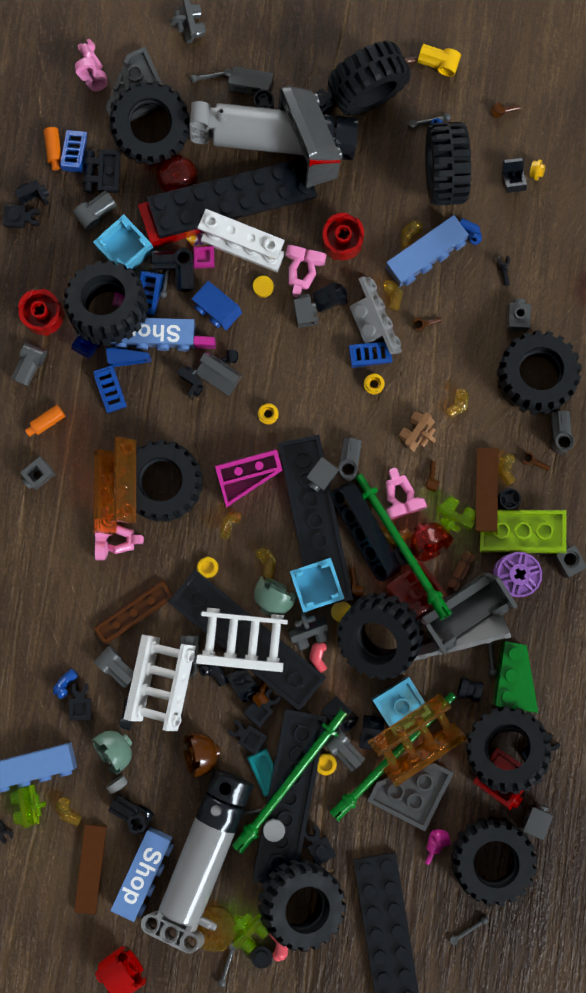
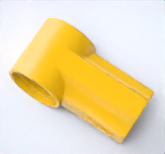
M423 44L417 63L435 68L442 75L452 77L456 73L461 54L454 49L447 48L441 50Z

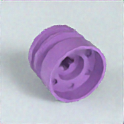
M514 552L502 556L495 562L492 569V574L500 577L512 597H525L532 594L538 589L542 581V569L539 562L525 552ZM516 571H522L521 579H515Z

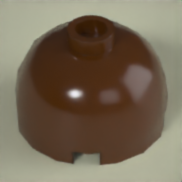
M203 733L185 735L183 744H187L188 749L184 750V757L188 772L193 773L192 778L210 773L217 764V758L220 757L219 745H215L213 739Z

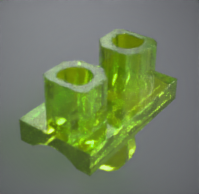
M449 496L437 508L438 512L451 519L449 521L442 517L440 520L442 524L446 525L444 532L447 534L451 529L457 533L459 532L461 527L454 524L455 522L468 530L475 524L473 520L476 511L466 506L461 515L454 510L460 501L452 496Z
M34 784L12 792L10 794L11 802L13 804L19 803L20 811L15 812L13 815L14 824L28 828L31 825L40 823L41 808L46 806V801H39V794L35 793Z
M249 913L243 918L240 915L234 918L237 924L232 928L233 931L238 933L243 929L233 939L234 943L232 945L236 949L240 947L249 954L257 945L250 936L256 932L264 939L269 934L260 920L262 917L260 914L249 924L248 922L252 919Z

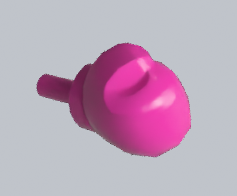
M437 829L432 830L426 847L429 851L425 860L426 864L430 865L434 854H440L443 847L451 844L450 836L445 830Z

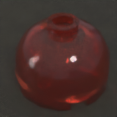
M179 154L171 155V158L164 159L158 166V184L163 192L196 185L198 182L197 169L186 156Z
M421 523L415 527V532L411 536L410 549L417 561L424 563L438 557L441 554L438 551L443 547L447 550L453 543L454 538L439 523Z

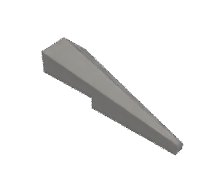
M491 614L457 636V640L454 642L455 646L448 650V653L484 643H491L503 638H511L503 615ZM431 641L422 645L414 661L438 654L442 655L443 653Z

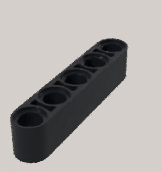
M350 482L334 489L331 494L332 501L376 579L385 581L398 574L401 569L400 563L358 487Z

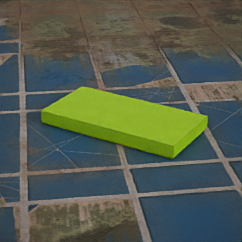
M498 510V532H480V553H566V510Z

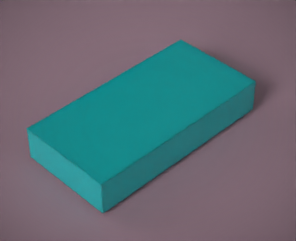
M267 748L259 751L257 755L247 756L264 797L268 796L274 765Z

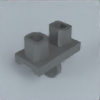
M183 0V5L179 7V10L174 11L175 16L170 19V24L172 27L177 28L178 32H184L186 43H192L194 38L203 37L206 29L204 23H195L194 19L201 16L200 4H190V0Z
M301 613L302 620L294 622L296 628L288 630L292 643H295L299 650L310 646L307 638L315 635L317 643L328 640L327 630L329 629L324 617L316 620L314 615L306 618L305 613Z

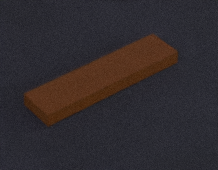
M477 448L476 532H498V448Z
M162 580L93 629L104 646H106L168 603L173 597V593L165 581Z
M85 824L75 913L93 915L97 913L107 826Z

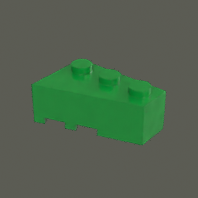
M501 641L492 699L493 705L499 707L510 706L511 709L521 708L523 711L538 713L527 645Z

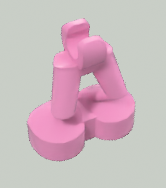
M89 38L87 39L88 44H78V49L84 57L76 62L75 71L92 91L98 92L106 88L108 80L106 73L101 70L103 65L94 53L95 44Z
M293 245L287 246L286 257L293 260L289 266L288 284L293 286L292 293L294 297L300 296L302 289H309L316 276L315 266H323L325 264L327 256L325 253L306 250L305 248ZM300 262L308 263V274L303 280L297 277V268Z
M397 468L390 469V480L386 481L387 501L393 504L386 510L389 518L394 520L427 508L424 498H414L415 491L406 476H400ZM400 485L406 492L407 501L405 503H401L395 498V486Z
M105 519L95 520V560H106L109 551L118 554L134 550V544L144 543V537L142 535H134L133 529L114 525L109 529ZM116 533L127 537V542L115 546L109 544L107 539Z

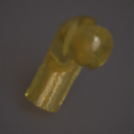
M417 220L411 221L402 229L401 249H406L411 245V237L415 233L422 232V223Z
M387 280L383 284V289L391 298L389 309L399 311L403 292L394 281Z
M459 388L456 391L455 404L446 409L450 418L467 409L469 393L466 389Z
M512 454L503 455L498 465V473L507 486L516 481L510 472L512 464L515 463V457Z
M230 511L221 525L220 537L222 539H229L233 522L240 523V512Z
M386 527L382 528L381 530L388 543L396 545ZM407 527L399 531L403 540L412 536Z
M265 547L259 548L256 551V557L264 564L262 576L272 578L276 558L269 549Z
M60 798L59 802L56 803V810L61 820L78 827L82 817L70 811V800L68 798Z

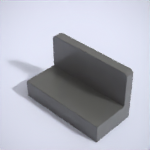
M233 67L232 75H229V91L248 95H255L257 91L262 89L271 91L273 73Z
M210 352L204 353L200 359L202 363L196 371L198 372L197 375L226 395H231L243 375Z

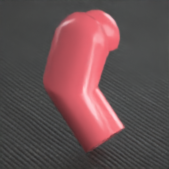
M324 642L314 643L309 655L313 666L320 673L328 669L322 660L323 652L327 649Z
M271 936L276 942L275 950L272 953L273 959L277 962L284 960L288 955V948L286 946L283 947Z

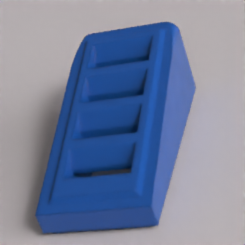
M66 131L60 163L62 171L83 173L87 132ZM71 136L82 137L81 141L71 140ZM70 144L80 145V148L70 147ZM69 151L79 153L78 155L69 154ZM68 158L77 159V162L68 161Z
M142 270L140 280L143 288L145 289V286L154 288V292L144 290L146 295L153 296V300L147 299V303L152 304V307L148 308L146 314L155 316L164 274ZM147 278L156 279V282L151 283L146 282Z
M385 342L355 344L348 347L351 368L392 363V355ZM380 348H385L386 358L382 359ZM372 349H376L378 359L373 358ZM364 350H368L369 360L365 359ZM356 351H360L361 360L357 361Z
M106 347L107 362L113 367L149 363L152 361L150 354L147 352Z
M108 366L93 371L106 412L111 413L126 408L127 404L115 368ZM109 374L112 375V377L104 380L100 378ZM114 382L115 384L107 388L103 387V385ZM117 390V394L106 396V393ZM120 398L121 402L109 405V401Z

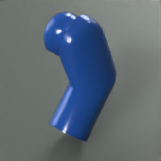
M462 218L460 223L469 234L468 239L470 243L478 245L482 241L480 227Z
M71 668L53 687V694L57 698L62 699L67 695L68 691L65 688L78 677L75 670Z

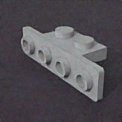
M360 277L359 281L366 298L349 307L364 343H372L383 337L390 354L401 353V342L394 334L392 329L393 323L386 315L384 310L385 304L377 294L375 281L370 277Z

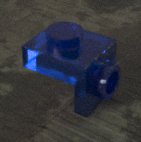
M79 335L73 342L71 349L90 359L102 342L96 345L91 340L86 341Z

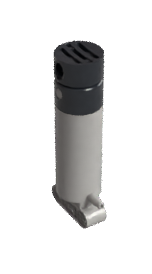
M195 101L191 104L190 140L194 143L207 144L211 140L213 145L217 147L304 156L285 110L217 103L215 108H211L210 104L202 101ZM323 114L336 147L339 146L341 149L342 159L353 161L357 142L358 118L337 116L335 123L333 115Z
M214 769L206 789L207 792L203 796L159 910L147 914L141 921V928L146 934L190 954L201 948L205 941L203 933L197 929L198 925L213 931L216 930L217 924L202 915L254 786L251 782L230 772ZM151 917L157 921L156 928L150 923ZM170 927L175 928L176 937L171 936L169 932ZM189 936H192V937L195 938V940H196V946H195V947L192 946V945H190L189 940H188V939H189Z

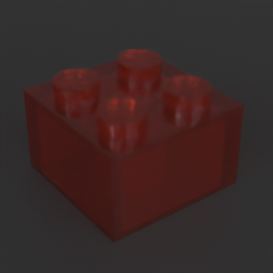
M419 561L418 564L433 588L438 592H442V598H444L447 593L424 563ZM411 568L385 588L390 597L394 595L399 597V601L402 603L404 601L409 604L408 608L411 611L414 609L418 614L416 619L432 607L431 604L427 603L428 595Z

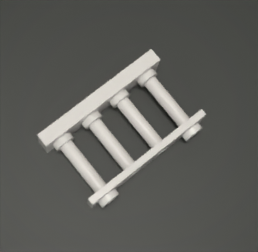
M205 209L198 226L199 230L204 231L201 243L214 246L216 249L278 273L285 256V252L281 251L285 240Z
M207 608V612L203 611L201 613V616L208 617L205 651L197 655L196 664L283 672L284 663L279 662L278 648L281 624H288V620H284V615L271 614V618L224 614L220 613V609ZM217 618L230 619L227 650L224 653V657L215 656L214 652ZM238 620L251 621L248 655H245V659L237 658V654H235ZM260 622L272 623L270 652L266 661L258 660V656H256Z
M142 635L124 719L128 721H143V717L164 722V731H178V727L181 724V713L191 666L195 659L196 646L181 644L180 649L159 645L160 637ZM157 653L178 658L175 671L155 666ZM152 675L173 679L171 692L150 687ZM148 695L168 700L166 713L146 708Z

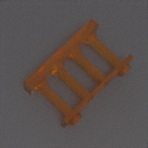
M115 437V451L102 449L94 451V533L114 535L117 533V522L136 523V440Z
M440 693L368 741L379 757L384 754L389 766L383 770L395 787L466 740L464 733L454 722L449 723L445 712L452 707ZM438 718L443 729L432 736L427 724ZM420 730L425 741L414 748L409 736ZM402 742L407 754L396 760L391 748Z

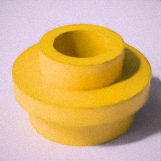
M540 159L533 161L530 169V177L538 181L539 177H543L545 172V165L542 164Z
M370 374L365 378L364 389L369 394L376 395L384 389V379L380 375ZM372 381H376L378 383V386L376 388H372L370 386V383Z
M267 403L259 408L258 418L262 423L269 425L278 419V409L273 404ZM266 411L272 412V416L270 418H266L264 416V413Z

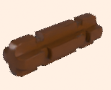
M468 551L463 553L461 557L463 560L462 562L459 561L452 574L453 579L450 578L447 587L454 591L459 590L460 582L465 579L471 567L469 566L470 563L472 564L476 556Z

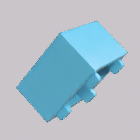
M124 214L93 241L96 249L107 261H115L116 265L122 263L126 265L127 269L131 268L132 270L148 258L152 251H155L150 241Z
M331 558L290 571L303 613L344 599Z
M408 676L371 698L395 737H398L432 715L429 707Z

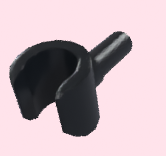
M506 255L505 264L501 263L500 256L497 260V268L503 273L505 286L510 285L507 269L510 263L508 255Z
M227 350V357H223L220 360L224 363H236L238 361V352L236 350Z
M124 699V709L119 725L122 729L129 731L133 721L124 719L128 699Z
M0 819V841L6 844L7 840L3 834L7 833L13 839L14 832L11 828H6Z

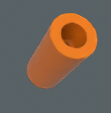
M48 127L43 130L47 162L51 164L52 170H59L62 156L59 130L56 127Z
M57 404L31 421V426L25 429L29 437L35 433L39 435L65 418L66 415Z

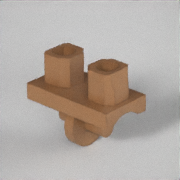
M414 412L410 419V422L416 426L413 432L404 428L399 434V438L412 452H415L419 444L425 447L428 442L432 444L436 442V439L432 436L436 431L432 427L435 421L427 412L424 415Z

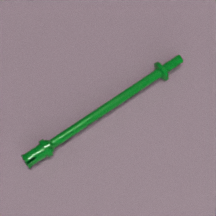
M363 474L357 475L355 479L364 492L362 494L364 500L368 499L423 586L428 595L427 603L432 605L440 620L445 619L444 617H449L452 611H450L443 600L442 592H438L433 588L376 497L378 488H371Z
M450 692L437 706L432 703V715L421 721L352 793L344 794L342 796L343 799L329 811L330 814L339 822L351 808L354 809L357 806V799L439 715L443 718L446 717L443 711L457 697Z
M343 710L337 713L329 725L322 724L325 730L253 823L245 824L243 827L244 831L232 844L235 850L239 849V853L243 854L251 841L257 839L260 826L330 736L337 737L339 735L335 730L347 716Z

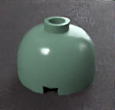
M263 576L260 577L254 590V599L261 607L260 611L268 616H271L272 613L279 615L289 611L298 595L294 591L291 594L288 593L285 585L266 577L264 581Z
M110 730L104 731L92 739L94 742L93 747L104 763L111 764L109 770L115 775L119 774L129 765L132 758V750L130 748L132 742L126 734L122 736L119 732Z

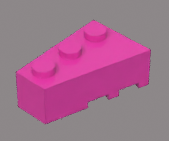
M277 449L215 465L226 508L282 471Z

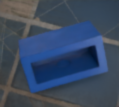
M209 281L192 298L196 305L194 309L202 316L206 314L210 318V323L217 329L221 327L226 331L242 314L239 305Z

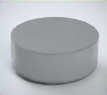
M121 775L111 781L106 786V789L110 794H113L123 788L128 783V780L124 775Z
M272 818L265 822L263 834L267 840L277 842L283 838L285 827L280 820Z

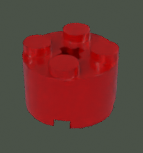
M338 213L331 216L324 225L322 232V245L325 252L333 260L344 261L352 259L361 251L364 240V227L361 221L348 213ZM343 234V236L346 237V239H342L339 237Z
M46 289L26 292L18 304L20 320L35 334L48 336L57 331L63 323L65 317L63 306L55 295ZM40 310L44 311L42 315L38 313Z
M121 946L100 961L98 970L95 972L97 980L104 984L108 993H134L146 983V976L142 979L141 972L144 969L139 959L131 950L124 951V946Z

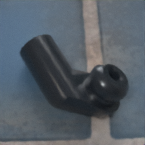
M202 664L199 667V673L202 676L215 677L219 687L228 683L221 666Z

